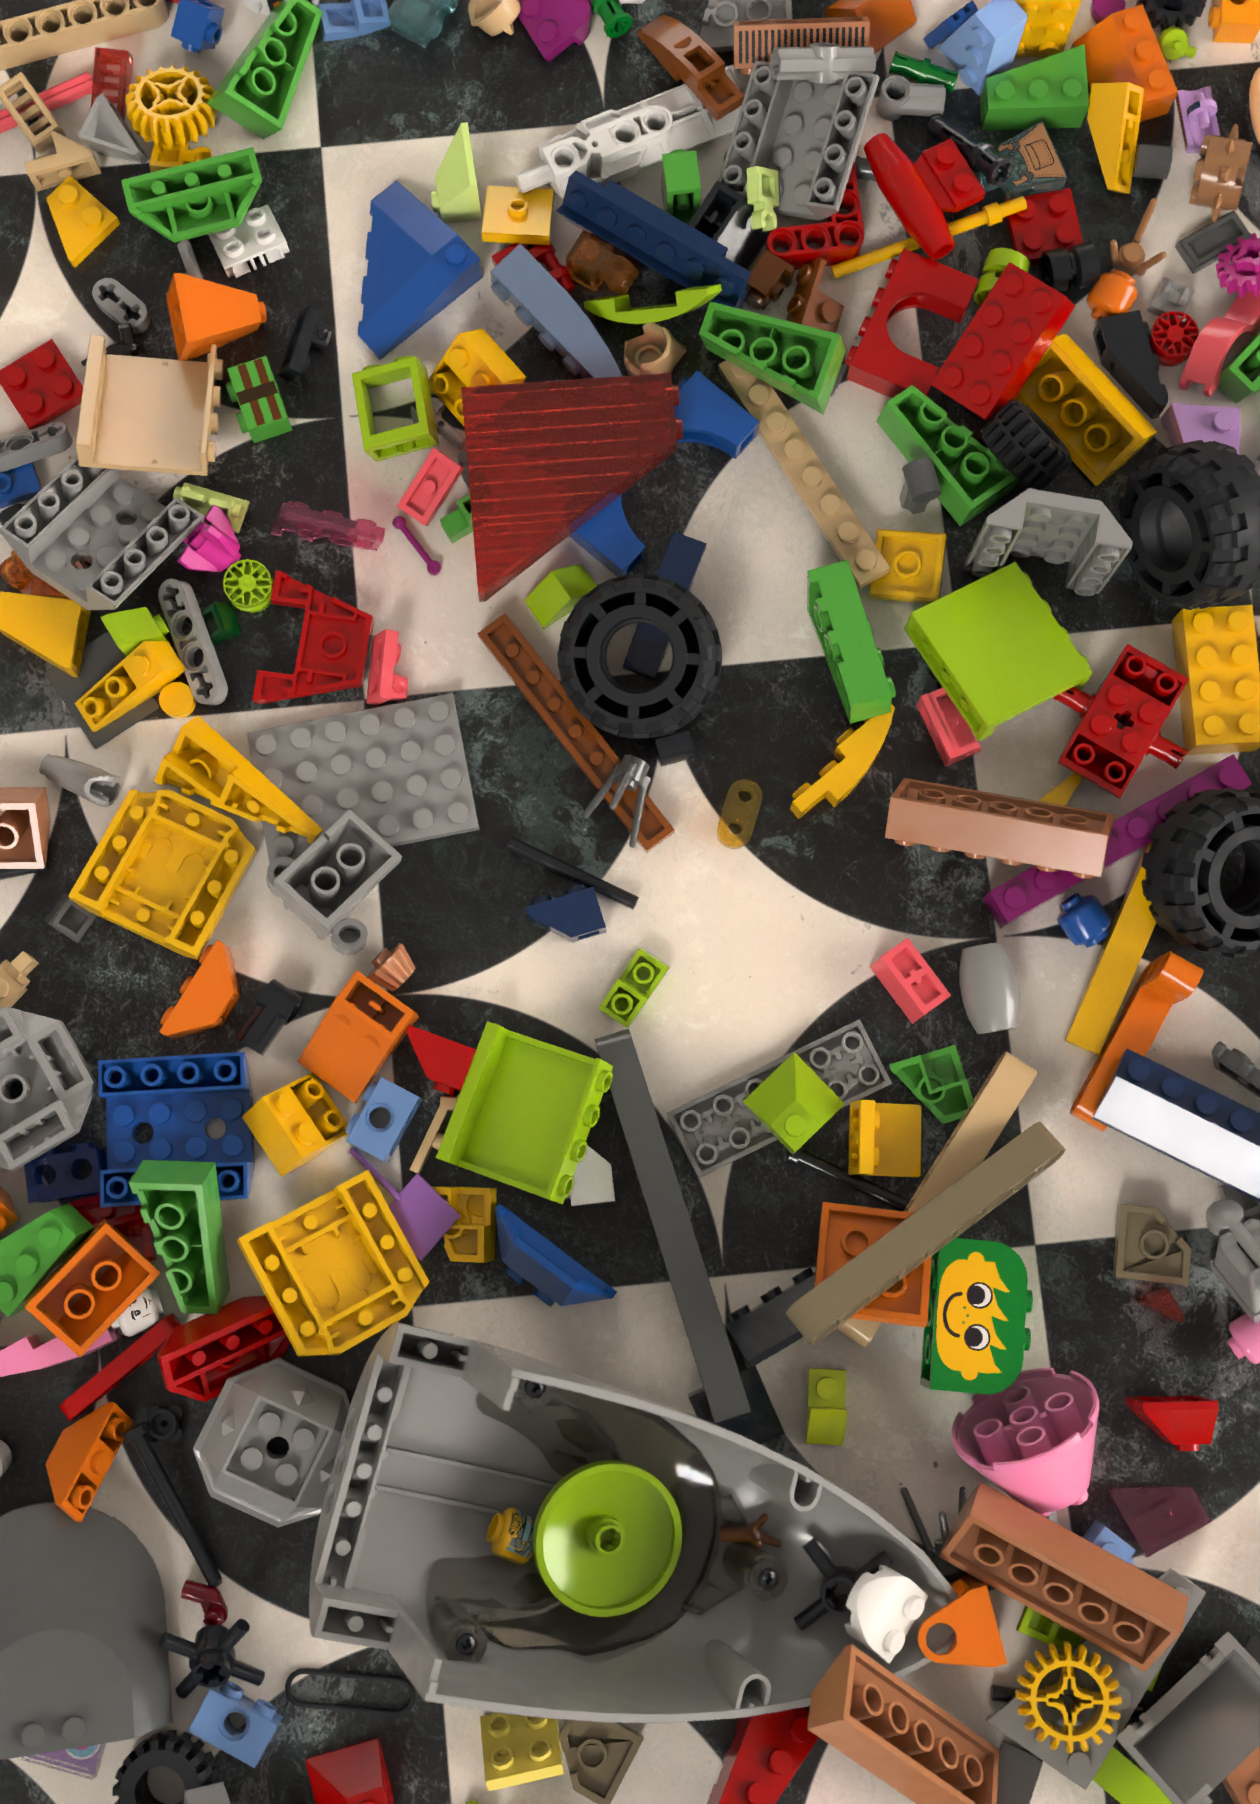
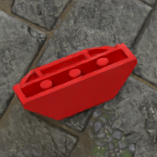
M265 1295L241 1297L222 1306L218 1314H204L176 1327L157 1356L165 1387L168 1391L207 1402L219 1396L229 1376L263 1364L276 1357L281 1358L287 1350L290 1341Z

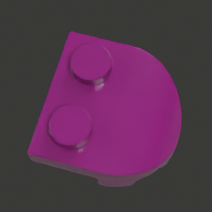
M518 0L521 7L518 17L542 56L548 62L573 42L580 46L590 34L591 15H594L590 0Z

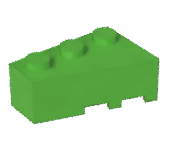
M70 1203L46 1212L0 1240V1310L7 1317L25 1310V1300L94 1230L95 1227Z

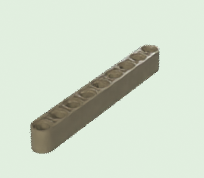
M1041 1122L1033 1124L798 1299L786 1311V1316L810 1345L817 1343L1048 1169L1064 1154L1066 1149Z

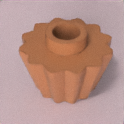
M399 943L391 951L387 948L383 949L372 960L371 963L375 967L369 972L367 978L393 992L412 975L416 968L404 945Z

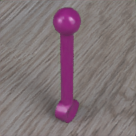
M396 516L392 521L393 526L402 531L425 561L428 573L433 576L438 575L441 571L439 562L432 561L406 527L405 518Z

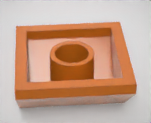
M837 0L828 6L824 12L829 18L868 16L870 20L869 46L874 48V54L914 26L917 21L911 0Z

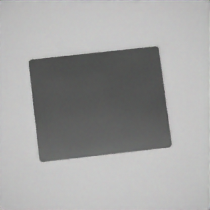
M108 631L85 645L79 678L72 677L55 666L45 671L46 676L95 749H98L159 709V705L151 697L97 732H92L74 703L126 657Z

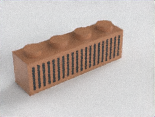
M868 16L733 21L734 69H741V74L751 75L755 61L770 62V55L774 47H809L810 43L869 46L870 20Z

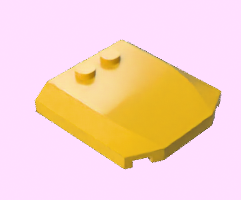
M129 790L68 897L71 901L97 916L182 956L198 960L254 860L257 851L232 818L171 790H157V792L147 793Z
M369 1170L336 1186L332 1191L273 1222L270 1221L237 1239L241 1251L297 1356L337 1355L347 1351L405 1318L429 1283L425 1272Z

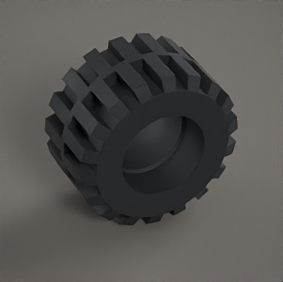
M1011 399L980 430L986 446L1017 480L1028 488L1043 490L1072 462L1068 449L1059 437L1035 412L1020 401Z
M168 1730L164 1735L161 1732L152 1734L148 1740L144 1739L125 1758L123 1765L118 1769L115 1776L118 1782L113 1786V1796H119V1799L115 1804H165L158 1801L151 1794L148 1787V1771L156 1766H166L175 1770L183 1780L185 1791L215 1784L214 1780L218 1776L217 1766L211 1767L210 1765L214 1759L211 1751L204 1754L201 1749L205 1743L200 1739L196 1743L191 1742L192 1734L184 1732L181 1736H177V1730Z

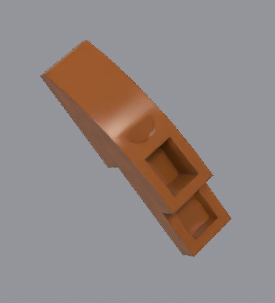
M663 14L637 31L638 37L677 82L682 79L716 121L742 105L744 94L724 72L725 62L702 38L683 23Z

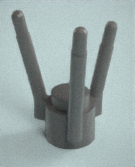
M624 755L621 763L615 764L611 775L582 814V817L587 819L615 781L618 787L609 804V808L612 810L616 808L625 789L635 791L639 787L629 842L631 848H634L637 843L646 791L651 781V778L646 776L650 768L649 764L638 757Z
M903 1487L901 1494L924 1545L926 1555L942 1575L962 1572L963 1570L939 1557L940 1551L950 1533L946 1513L943 1511L939 1512L942 1538L935 1540V1547H933L909 1491ZM960 1487L958 1515L967 1499L965 1487Z

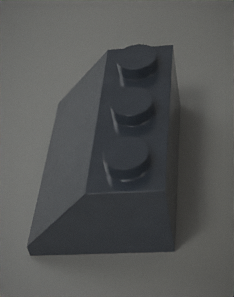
M811 1267L792 1277L795 1284L782 1291L777 1286L761 1295L760 1298L763 1303L750 1310L746 1304L728 1315L731 1321L725 1324L750 1368L803 1338L802 1334L785 1313L798 1299L814 1288L816 1272L813 1273Z

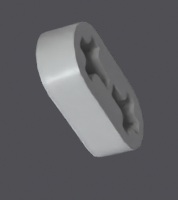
M113 278L100 279L95 283L92 295L101 311L118 325L131 323L134 334L143 333L148 329L151 323V316L147 307L139 298ZM105 292L114 293L118 302L115 303L110 298L105 299L103 294ZM129 309L133 314L139 313L140 319L137 321L133 318L129 319L125 310Z

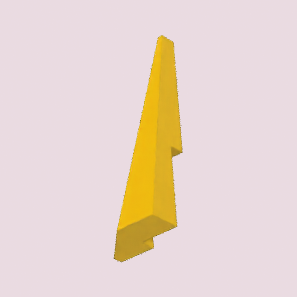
M196 716L181 727L172 751L163 757L154 781L159 785L168 783L181 788L182 794L202 796L211 800L210 805L256 823L263 820L276 825V830L284 834L291 831L307 838V843L313 844L323 831L316 822L200 716Z

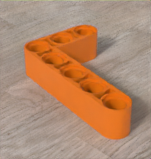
M1170 951L1154 959L1146 966L1106 1040L1100 1055L1097 1057L1071 1107V1115L1102 1132L1108 1127L1092 1119V1116L1105 1087L1111 1081L1123 1052L1128 1048L1144 1057L1146 1056L1172 1005L1187 999L1196 989L1204 972L1202 968Z

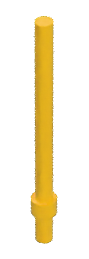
M1020 196L999 205L997 202L983 206L982 211L947 224L952 236L984 224L992 226L1002 222V218L1027 209L1024 196ZM912 237L835 264L831 266V272L834 279L900 256L904 248L914 251L921 247Z

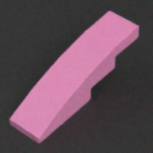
M110 1326L82 1356L122 1339L117 1328L113 1330L112 1326ZM38 1335L26 1336L0 1350V1377L51 1367L79 1358V1356L57 1337L42 1345Z

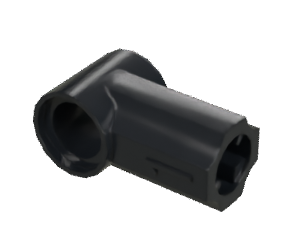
M273 979L261 992L256 1002L257 1008L236 1038L263 1056L282 1027L288 1025L298 1014L304 1003V998L276 979Z

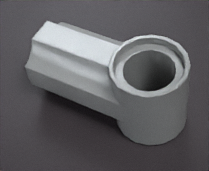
M892 75L887 77L882 83L876 102V111L880 117L889 121L897 120L902 115L933 117L940 114L942 116L946 99V88H944V85L909 83L902 76ZM890 96L895 97L898 100L891 99Z

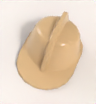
M470 0L468 13L473 27L478 26L490 36H496L503 31L509 35L514 33L513 21L517 18L521 9L518 0Z

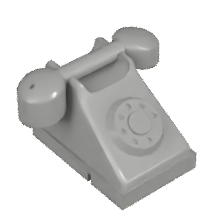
M349 809L324 832V836L321 835L296 860L287 856L277 857L272 860L267 870V885L274 895L282 898L285 909L291 910L316 933L318 939L324 940L332 933V947L342 955H354L365 947L368 932L366 926L361 921L346 918L373 888L401 862L402 855Z
M1229 1199L1215 1201L1206 1211V1223L1209 1231L1214 1235L1220 1236L1215 1259L1210 1261V1267L1255 1324L1260 1321V1219L1251 1218L1244 1222V1212L1240 1204Z

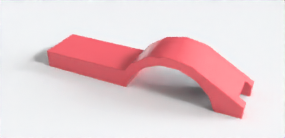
M1260 291L1258 297H1253L1252 292H1247L1243 298L1238 296L1223 317L1219 316L1210 320L1201 330L1179 381L1180 389L1186 391L1192 382L1205 385L1203 388L1204 396H1212L1220 384L1221 370L1231 345L1242 333L1255 335L1260 328Z

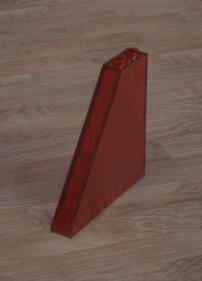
M671 373L461 387L479 602L490 599L675 453L677 440L683 439L682 419H675L674 407L680 405L678 385H672Z

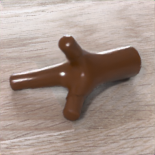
M763 1513L755 1522L746 1526L720 1527L719 1538L721 1542L751 1543L758 1548L762 1544L772 1545L777 1548L781 1545L780 1540L761 1532V1527L769 1519L766 1513Z

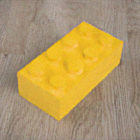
M1015 0L1028 15L1014 59L1021 57H1039L1043 59L1063 52L1082 0Z
M1253 605L1220 606L1192 610L1182 609L1172 620L1176 670L1178 673L1189 678L1179 696L1184 748L1188 750L1186 755L1256 751L1260 747V671Z

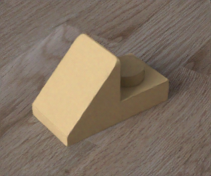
M51 131L57 154L41 155L32 161L24 163L27 174L37 192L59 186L69 175L74 180H80L101 174L100 167L90 149L55 131Z

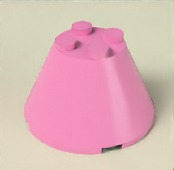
M1054 1368L1022 1371L1015 1382L1001 1392L995 1394H975L971 1398L973 1405L963 1415L962 1412L957 1414L953 1422L951 1437L958 1455L1013 1500L1046 1517L1051 1512L1061 1510L1070 1505H1080L1088 1499L1087 1489L1090 1484L1100 1405L1093 1384L1082 1374L1072 1370L1070 1375L1056 1374Z

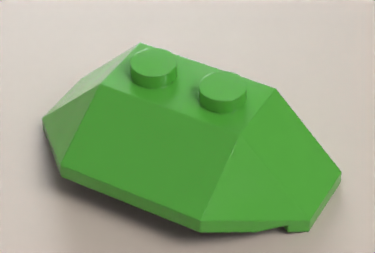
M251 147L123 179L121 182L129 213L175 243L239 227L262 183V177L255 150Z

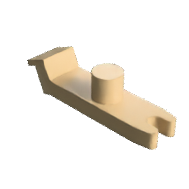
M459 1095L457 1097H440V1106L411 1165V1171L420 1174L432 1147L439 1150L444 1137L440 1130L449 1111L454 1110Z

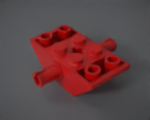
M1127 644L1096 693L1090 695L1074 686L1053 697L1055 701L1057 700L1080 713L1079 717L1081 718L1069 737L1057 763L1117 798H1121L1145 755L1151 754L1176 770L1184 759L1182 757L1186 756L1188 750L1161 736L1160 729L1189 678ZM1118 721L1124 726L1122 730L1116 727Z

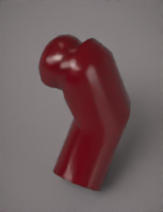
M186 1579L182 1588L181 1598L201 1604L205 1617L203 1620L205 1626H222L228 1617V1608L220 1590L207 1584Z

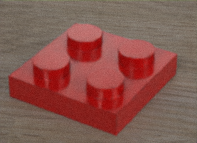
M1071 188L1024 196L1027 209L1005 217L1013 250L1026 256L1030 261V265L1040 263L1041 254L1044 250L1063 247L1068 251L1071 245L1084 243ZM1015 198L1005 199L1004 202H1007V201L1012 200V199H1015Z
M53 339L0 370V385L29 430L44 426L81 404L83 386Z

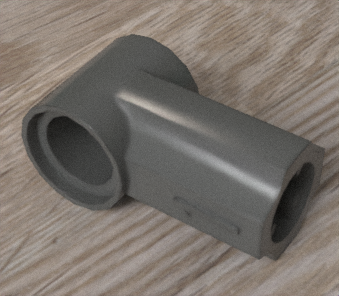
M930 458L914 460L902 468L905 483L899 499L902 508L911 511L912 514L924 512L927 504L942 494L933 460Z

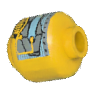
M513 1507L505 1509L502 1513L497 1512L490 1522L486 1536L492 1553L516 1564L522 1565L528 1562L533 1556L532 1537L536 1517Z

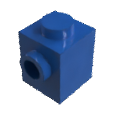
M179 0L171 37L182 41L181 46L195 53H201L203 49H215V45L218 44L222 36L221 22L225 9L207 0Z

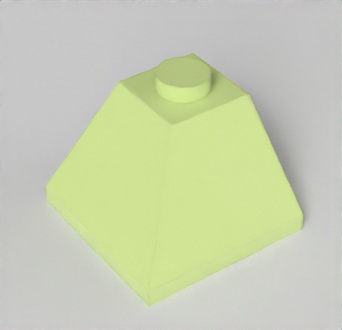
M468 122L460 124L435 175L437 190L430 191L433 212L440 211L441 219L445 224L482 219Z

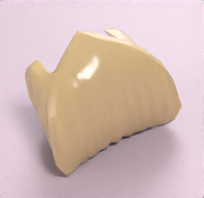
M647 323L643 325V335L624 342V365L631 383L639 391L650 398H659L663 394L673 368L687 352V349L664 326L661 327L654 323Z

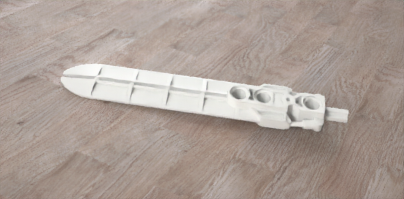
M881 50L875 53L876 62L879 58ZM734 64L726 67L724 72L745 96L751 75L741 74V69H734ZM837 79L838 82H843V80H844V79ZM683 84L620 110L610 109L582 120L576 124L574 130L563 136L558 134L548 141H541L538 149L542 163L514 174L517 188L523 194L550 183L555 194L564 198L569 176L575 170L589 177L591 171H599L601 177L592 178V180L602 186H606L611 180L617 183L639 174L642 168L662 161V154L678 149L687 151L734 132L741 106L716 121L689 87ZM566 164V165H569V166H568V167H561V166H559V165Z

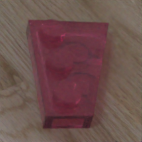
M289 501L288 503L282 502L272 522L270 535L281 537L283 530L296 532L300 535L299 538L301 540L307 541L321 539L325 536L330 537L329 541L335 545L377 551L383 542L385 528L377 527L374 521L368 519H357L354 521L343 518V515L337 511L323 510L319 512L309 509V506L305 503Z

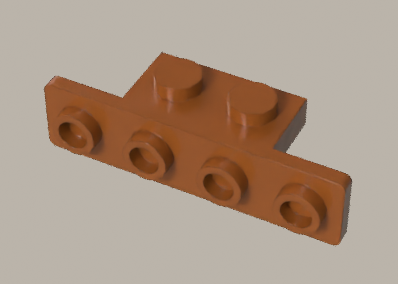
M820 257L808 264H804L798 271L796 276V282L798 283L794 296L787 305L788 315L786 321L836 333L844 306L818 291L827 262Z

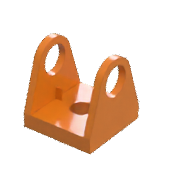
M970 1574L957 1578L950 1585L958 1594V1597L928 1616L921 1623L917 1633L920 1650L929 1660L936 1663L980 1667H997L1008 1664L987 1585ZM937 1623L948 1624L955 1632L956 1640L946 1653H935L928 1648L926 1643V1634L929 1628Z

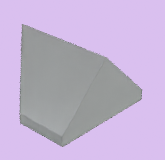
M104 94L97 96L77 137L98 154L143 164L149 160L114 104Z

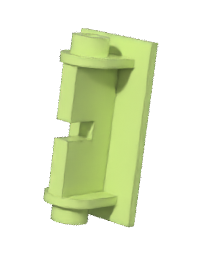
M184 482L182 487L177 486L173 493V499L177 497L204 515V517L211 506L216 505L226 513L234 533L238 534L250 504L247 500Z

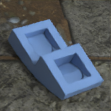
M351 0L350 3L318 4L317 8L323 11L319 23L323 41L354 38L382 30L391 25L386 0Z

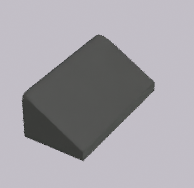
M1002 1740L999 1749L997 1804H1030L1043 1760L1024 1748Z

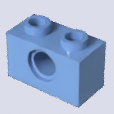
M381 1077L378 1083L372 1081L363 1097V1100L367 1102L360 1115L357 1113L353 1115L345 1132L349 1134L346 1142L383 1162L389 1163L423 1099ZM385 1108L390 1112L391 1120L386 1127L376 1128L373 1124V1115L377 1110Z
M227 1681L221 1686L211 1687L188 1732L255 1768L262 1759L283 1716L277 1714V1708L263 1699L254 1701L243 1695L244 1690L233 1682ZM230 1713H241L246 1719V1727L243 1729L235 1728L230 1722Z

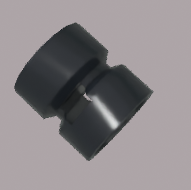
M1089 241L1070 246L1068 251L1063 247L1044 250L1040 259L1042 282L1060 293L1070 291L1071 286L1077 290L1093 287L1100 279V262L1094 243Z

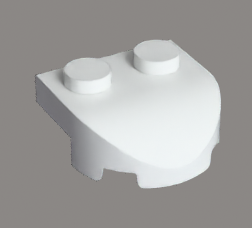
M879 1565V1571L875 1574L865 1572L857 1580L848 1596L846 1607L851 1611L850 1623L844 1625L846 1632L849 1636L861 1642L878 1658L890 1664L895 1654L902 1649L905 1637L912 1624L922 1614L928 1595L911 1579L885 1565Z

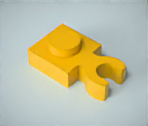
M188 142L185 143V147L180 143H174L171 149L166 143L159 147L154 143L149 166L151 172L211 158L212 153L211 149L207 147H197L190 150Z

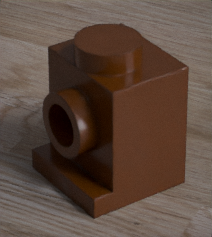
M766 249L750 271L751 275L746 286L748 293L745 301L754 309L765 310L770 301L775 303L780 298L785 286L789 288L792 284L795 267Z

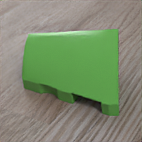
M955 1045L889 1064L891 1071L942 1124L962 1119L971 1103L974 1102Z

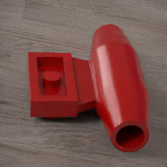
M880 133L872 137L865 144L864 152L879 189L905 231L932 260L943 258L955 247L954 239L943 212L956 213L983 200L986 193L952 138L923 151L918 160L913 163L886 133Z

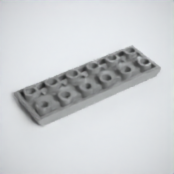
M860 1019L668 1112L667 1115L697 1177L701 1178L778 1140L742 1102L794 1052L844 1102L845 1105L842 1108L850 1105L852 1101L860 1100L891 1085L892 1082Z

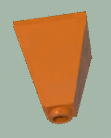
M183 273L173 274L166 300L178 360H193L210 352L211 344H215L217 348L257 331L260 324L266 322L264 302H258L256 294Z

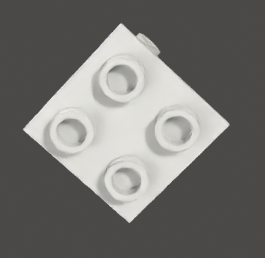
M268 204L249 210L239 227L208 234L228 278L232 276L238 278L251 272L247 264L248 260L254 271L257 270L253 260L257 256H259L263 267L267 266L262 255L264 253L270 264L285 258L284 254L290 252L287 241Z

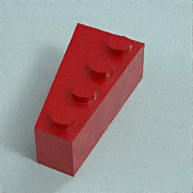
M804 1707L739 1718L736 1725V1733L730 1748L726 1751L722 1762L723 1767L717 1783L712 1788L707 1804H775L819 1738L807 1729L809 1712Z

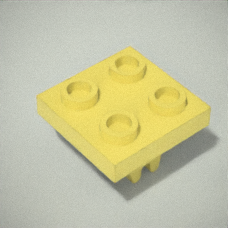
M505 1713L480 1716L485 1782L488 1791L564 1774L557 1719Z

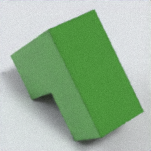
M475 491L456 501L458 509L440 519L441 527L452 544L489 523L486 507Z

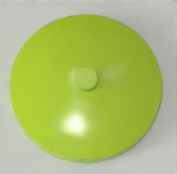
M596 1461L581 1466L564 1476L545 1497L536 1516L533 1528L532 1547L534 1561L545 1585L559 1601L570 1609L595 1617L619 1616L643 1606L654 1598L666 1585L680 1556L682 1524L677 1505L670 1492L651 1473L635 1464L624 1461Z

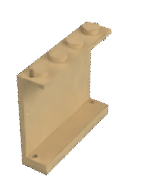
M90 334L76 439L79 467L207 476L209 462H215L216 441H211V434H218L219 424L218 413H214V407H220L221 386H216V381H223L224 371L223 359H217V346L211 344V351L207 356L208 362L111 355L106 352L105 336Z

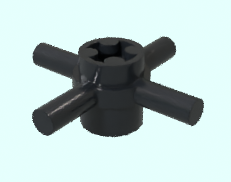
M815 1538L808 1541L802 1547L824 1577L820 1586L821 1598L794 1617L796 1625L803 1631L828 1611L837 1616L850 1615L851 1611L846 1607L848 1596L841 1594L837 1598L833 1592L837 1588L838 1582H847L846 1586L852 1590L857 1580L865 1572L875 1574L879 1571V1565L890 1566L893 1561L889 1554L883 1550L856 1571L848 1566L835 1567Z
M237 1620L230 1629L220 1625L205 1626L195 1635V1643L167 1631L162 1634L159 1640V1647L189 1658L191 1672L176 1687L175 1691L178 1697L182 1699L187 1698L198 1685L204 1687L221 1686L228 1681L230 1675L256 1686L262 1684L265 1677L264 1671L235 1660V1649L233 1647L250 1629V1625L246 1620Z

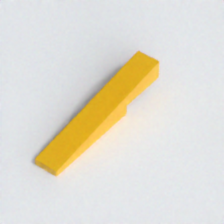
M1152 841L1143 850L1121 908L1115 914L1109 929L1110 933L1104 941L1065 1038V1042L1096 1055H1100L1156 925V921L1149 910V906L1152 903L1146 900V897L1143 895L1141 883L1142 880H1146V869L1141 867L1144 852H1149Z

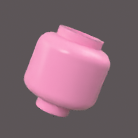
M1245 1313L1229 1324V1331L1232 1337L1226 1341L1238 1359L1245 1356L1251 1363L1258 1364L1260 1363V1321L1254 1324Z

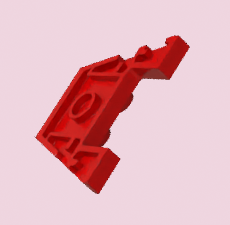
M276 570L270 599L272 604L305 609L296 665L293 674L257 670L252 701L255 704H265L362 687L374 625L373 616L335 597L332 598L315 590L312 586L305 585L289 577L288 574Z

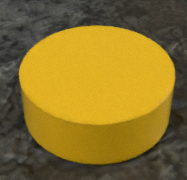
M169 683L161 690L159 695L160 707L172 718H185L195 709L196 700L192 695L190 687L184 683Z

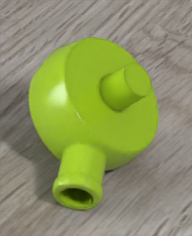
M1178 27L1165 29L1157 39L1163 56L1168 61L1177 60L1183 55L1191 59L1197 52L1195 47L1189 46L1187 34Z

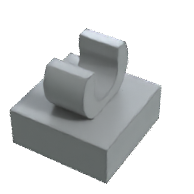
M1164 277L1147 311L1159 317L1170 311L1184 313L1195 291Z

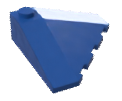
M397 180L373 198L370 204V216L373 217L371 232L367 234L365 258L368 260L367 276L363 277L361 303L364 304L362 321H359L358 336L379 360L384 358L483 278L480 258L456 232Z

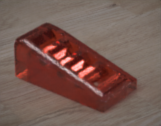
M95 47L91 96L92 107L96 97L103 93V89L118 91V96H105L112 103L117 104V110L124 121L127 109L125 103L126 95L129 92L133 69V56L129 51ZM107 65L120 66V71L106 70ZM105 77L119 78V84L104 82Z

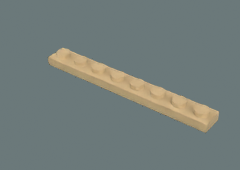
M727 360L718 364V372L740 406L760 422L758 434L840 561H849L858 589L888 574L890 570L889 565L773 387Z

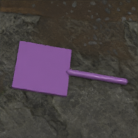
M350 1148L349 1153L366 1170H369L370 1174L395 1198L388 1207L415 1256L422 1261L461 1215L420 1174H416L399 1193L355 1148Z

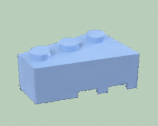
M993 0L974 13L938 48L956 70L959 71L963 83L967 87H972L979 96L982 94L986 78L1011 70L1028 15L1015 0Z

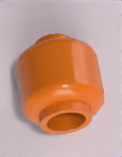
M1114 269L1111 273H1102L1086 299L1088 307L1092 310L1091 317L1099 321L1100 318L1129 312L1138 296V291L1134 286L1135 280L1120 270Z

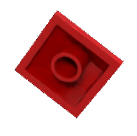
M1199 1395L1125 1397V1405L1163 1441L1176 1445L1177 1451H1199V1444H1211L1219 1410L1217 1400Z
M379 1737L305 1759L315 1804H396Z

